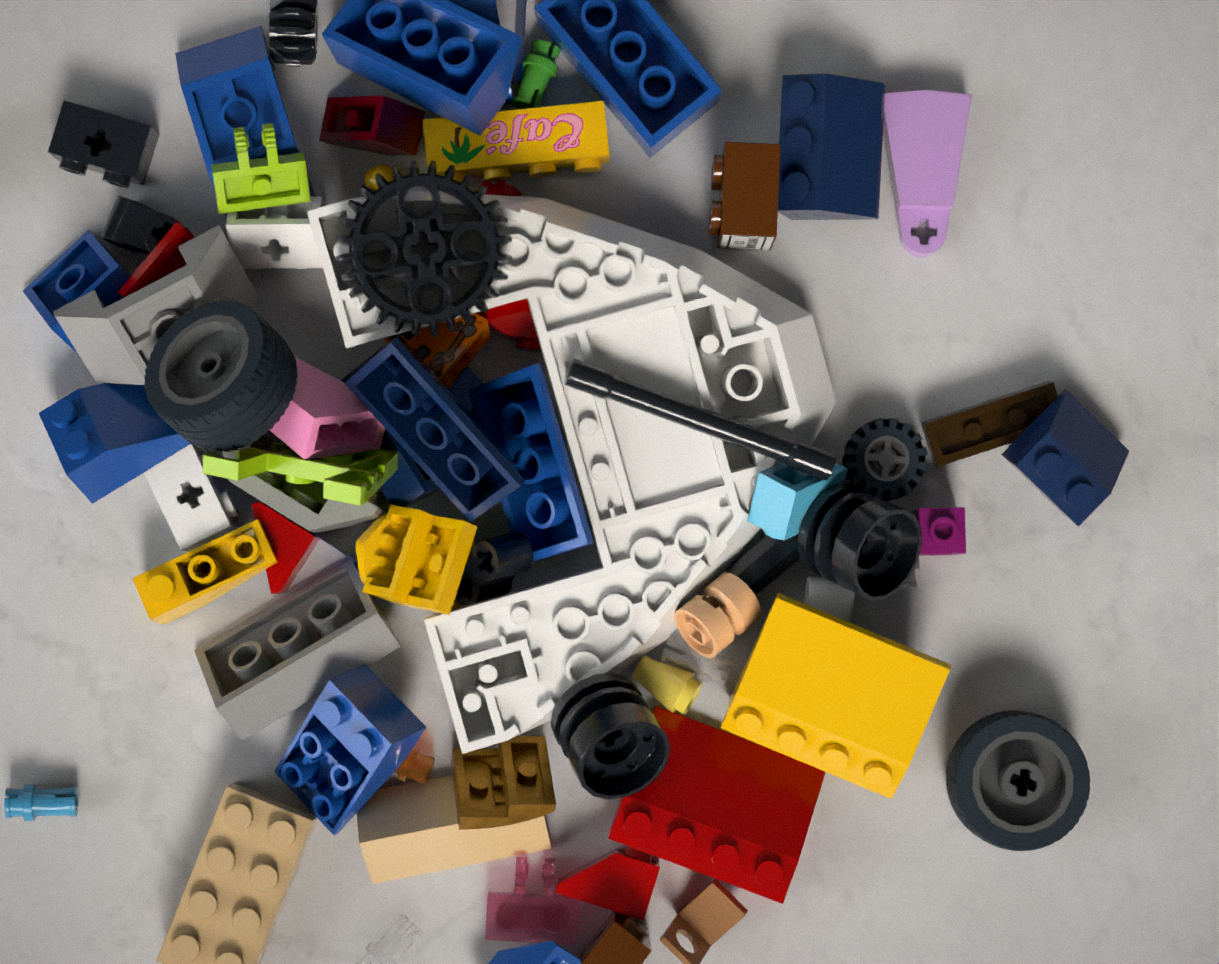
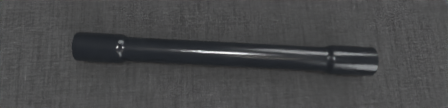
M575 358L566 377V386L602 399L620 402L781 461L790 468L826 481L831 476L836 463V454L800 441L785 439L622 379L610 371Z

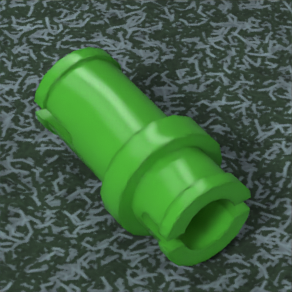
M540 39L533 41L530 54L524 56L523 77L521 78L516 96L512 101L516 108H520L521 103L524 104L522 109L541 107L549 80L554 78L558 71V66L555 62L560 54V48L557 45H553L552 49L549 50L551 42Z

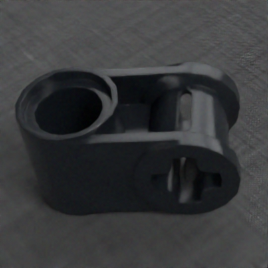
M117 196L101 239L129 251L149 255L176 222L179 224L181 222L142 203L123 196ZM182 225L185 229H187V230L191 233V231H190L187 227H185L184 225Z

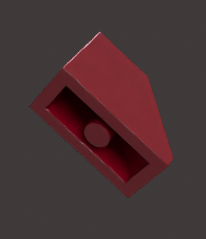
M384 95L328 97L319 141L383 155H417L418 145L422 138L425 111Z

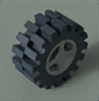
M878 418L865 423L851 435V438L844 447L845 453L842 457V465L848 469L846 479H849L854 487L870 493L880 500H894L909 494L920 484L923 479L922 475L927 470L928 462H925V456L928 453L927 448L923 447L921 443L923 438L919 433L916 434L911 429V425L900 423L895 418Z

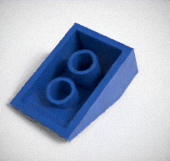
M102 383L80 388L39 412L66 475L92 504L192 444L161 419L147 399L144 385Z

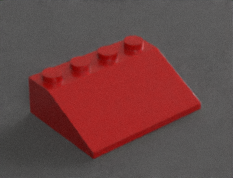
M655 705L653 714L667 734L670 744L667 764L658 778L643 790L620 799L608 832V839L783 904L801 855L826 772L753 741L678 713H672Z

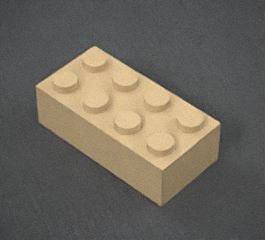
M238 783L226 786L156 961L162 964H260L318 818L313 813Z

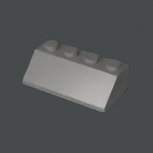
M351 558L194 650L216 709L241 740L246 739L320 695L329 679L363 664L369 666L401 647L376 598L362 592L364 584L360 579L359 570Z

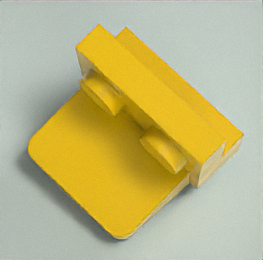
M390 505L388 513L381 515L355 543L359 575L364 584L362 592L399 605L450 615L451 610L462 606L456 601L455 597L464 568L471 558V550L476 543L473 540L478 526L463 520L434 516L419 509Z

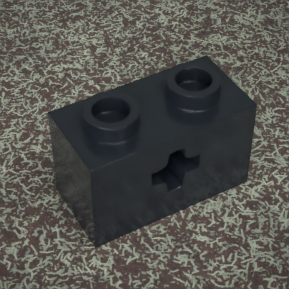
M64 100L48 153L60 161L59 168L81 176L86 175L87 169L104 174L102 178L104 182L128 189L130 182L144 186L159 134L151 125ZM106 141L112 145L110 151L102 150L100 154L94 150L96 144L104 145Z

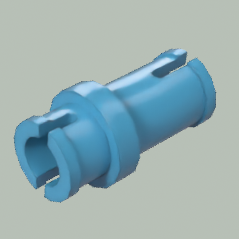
M25 784L24 789L6 788L5 796L8 797L4 798L6 818L23 817L24 821H35L36 816L76 817L78 814V809L75 808L78 807L77 787L37 789L35 784Z

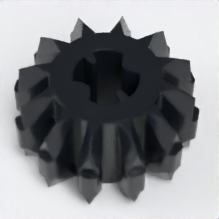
M271 0L269 13L271 58L276 64H286V66L300 67L301 65H312L317 54L318 1Z

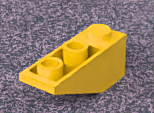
M257 519L132 578L149 619L165 625L209 604L278 561L261 522Z

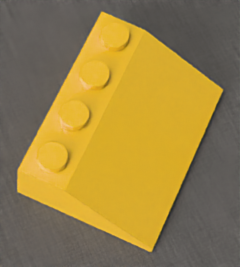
M778 593L729 698L720 728L892 799L911 763L950 672L951 664Z

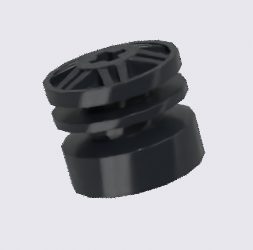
M850 484L834 485L823 491L809 506L799 530L797 540L798 553L804 567L815 574L839 584L870 601L885 600L898 592L907 582L918 562L922 546L921 526L915 515L885 500H880Z
M614 673L590 676L577 682L562 694L553 708L550 725L554 737L561 746L563 754L569 759L571 768L581 786L592 796L607 800L630 796L652 783L666 766L670 753L667 734L656 716L650 712L649 705L642 697L638 687L628 677Z

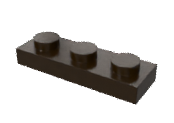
M1049 380L921 422L933 465L940 467L1013 443L1058 397L1054 382Z

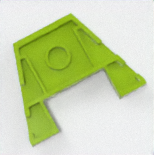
M281 442L273 444V452L251 447L237 449L236 459L221 457L217 452L203 455V474L239 481L269 471L286 475V481L289 483L309 484L314 481L323 482L324 499L358 506L364 505L398 470V451L382 448L304 460L288 445Z

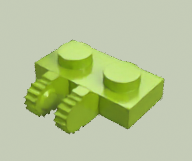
M273 123L262 124L261 137L267 157L249 160L248 136L244 131V127L233 128L238 161L211 165L219 214L311 202L304 153L278 156Z

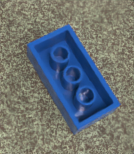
M543 0L535 7L536 22L554 44L560 48L564 56L598 97L604 101V104L649 158L654 156L719 103L722 89L647 0Z

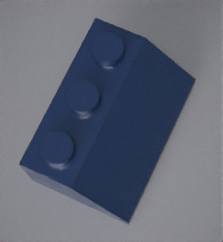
M833 74L783 75L779 135L781 147L778 212L790 220L879 219L885 103L884 83Z

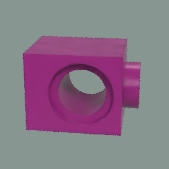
M965 507L918 508L912 510V514L916 516L921 526L922 546L919 556L966 554Z

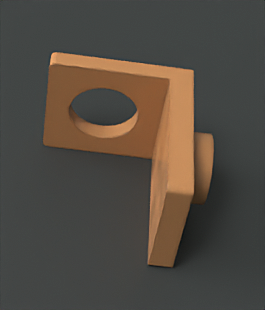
M714 879L676 914L661 936L660 941L683 964H700L710 947L746 915L748 910L719 881ZM677 933L684 935L691 942L694 953L686 951L679 944L676 936Z

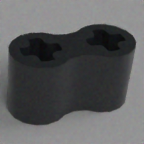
M511 532L476 542L471 550V558L464 568L455 597L456 601L462 606H467L510 593L515 575L527 571L533 562L532 546L527 537L520 532Z

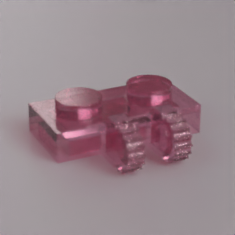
M517 856L514 893L488 891L485 940L532 943L553 940L558 944L577 945L580 901L563 895H554L556 859L545 858V863L542 865L543 894L525 893V887L529 873V864L527 857Z

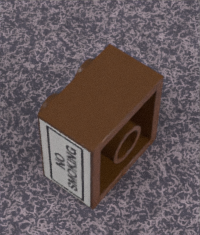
M725 142L722 155H714L711 170V191H719V201L712 200L709 215V236H717V248L771 251L777 237L781 144Z

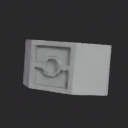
M220 225L178 246L187 264L186 266L105 307L96 291L93 290L53 311L55 318L96 383L144 385L147 362L160 337L164 335L163 333L177 319L189 313L190 310L198 308V306L213 303L214 301L229 300L242 303L252 309L259 297Z
M262 435L260 439L253 441L252 444H248L243 448L251 447L266 450L272 440ZM230 450V452L222 451L223 457L236 459V450ZM269 471L239 481L228 479L232 484L303 528L318 534L376 521L381 515L386 513L385 510L377 506L381 497L376 494L361 506L329 499L323 506L314 498L295 488L291 494L281 489L285 481Z

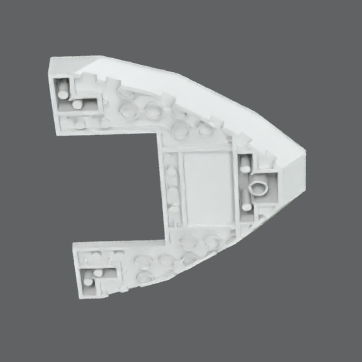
M410 191L406 195L404 203L411 213L421 215L430 210L432 199L426 191ZM439 192L443 224L466 221L477 222L472 212L462 202L449 194ZM502 195L483 196L481 200L484 204L494 200H498L500 203L491 213L493 219L506 217L508 220L504 226L497 229L498 235L512 237L510 243L499 246V252L511 255L512 261L498 263L497 269L502 270L508 275L505 281L493 279L491 283L500 292L499 297L495 298L484 294L482 299L485 301L488 309L527 298L602 567L451 610L450 615L439 613L424 618L462 754L508 741L551 720L553 708L562 694L574 684L596 674H618L667 640L677 629L674 620L675 612L694 596L702 595V590L727 570L761 530L758 526L747 521L759 472L782 463L781 461L620 402L602 399L566 386V377L574 358L610 371L617 377L785 439L800 441L812 446L833 409L836 399L814 318L810 312L702 250L546 198ZM364 196L307 211L346 349L411 331L412 324L405 322L398 333L394 332L395 318L391 316L381 325L377 324L380 310L375 306L372 310L363 313L361 309L368 298L364 294L351 298L349 293L358 285L356 280L342 281L340 277L346 271L352 269L350 263H339L336 260L338 255L349 252V246L337 243L336 237L350 236L351 229L346 228L340 223V219L342 217L355 219L357 214L349 207L348 202L353 200L363 204L366 201ZM397 196L388 200L377 210L367 227L366 234L400 229ZM436 221L430 222L431 232L438 231ZM412 224L406 225L407 230L404 237L393 239L398 249V260L395 267H410L404 259L403 243L407 234H414ZM467 231L460 235L458 246L464 255L476 257L483 253L485 242L479 233ZM420 232L417 246L410 247L411 254L420 255L421 262H424V266L428 267L431 253L437 252L438 248L436 244H429L427 237H424V233ZM454 232L440 233L446 244V254L441 264H435L436 275H442L441 269L446 261L456 260L450 250V239ZM381 242L369 243L363 251L365 263L372 268L385 266L391 258L389 248ZM482 264L449 269L452 290L451 302L457 301L471 289L481 272ZM418 266L410 267L413 278L419 277ZM405 274L371 277L374 284L385 296L402 306L411 307L408 300ZM427 283L418 289L416 299L422 308L435 310L442 305L444 295L439 286ZM474 306L469 309L471 314L480 312ZM428 324L421 325V328L428 326Z

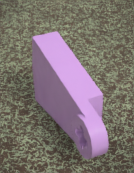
M935 90L885 93L883 135L900 231V242L903 248L913 256L928 257L933 255L941 248L946 239L950 210L954 204L971 94ZM920 222L926 223L927 230L935 231V236L930 237L926 245L920 244L919 237L911 236V231L916 230Z

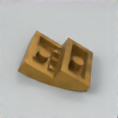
M516 736L508 741L499 743L498 748H481L462 754L461 748H453L451 767L459 830L512 825L555 811L556 800L545 736Z

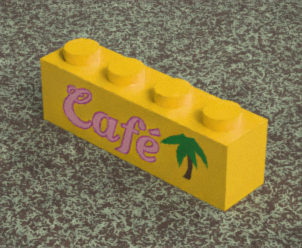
M604 101L499 111L481 136L444 117L423 119L427 168L431 161H436L437 175L444 176L448 167L453 165L455 166L453 179L458 182L468 173L472 174V177L484 176V179L490 182H498L499 180L507 181L512 179L511 173L529 172L530 177L541 178L556 175V169L574 167L576 173H589L601 170V164L610 163Z

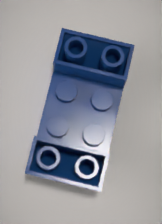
M261 26L175 53L181 89L213 186L214 180L211 165L238 161L233 128L244 127L249 142V160L267 157L262 143L261 131L263 130L262 124L273 123L278 156L301 153L298 149L274 74L275 66ZM307 170L310 196H315Z

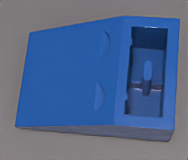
M363 664L329 679L274 772L333 835H336L404 762L423 734L426 726L366 664Z

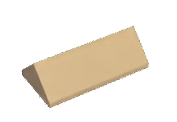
M452 774L379 788L357 812L359 845L372 884L552 849L546 815L512 825L459 830Z

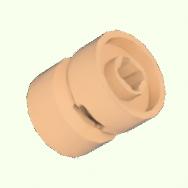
M724 572L702 590V595L694 596L675 612L674 620L681 636L691 648L704 657L713 658L734 641V635L742 634L761 618L762 611L758 599L749 586L739 577Z

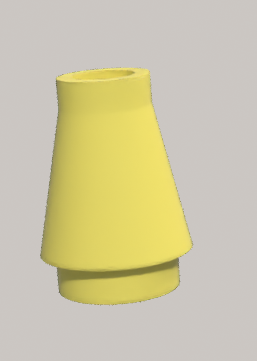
M646 655L639 661L631 679L640 683L669 711L673 713L677 710L684 715L691 708L703 685L702 682L694 678L695 673L653 660Z

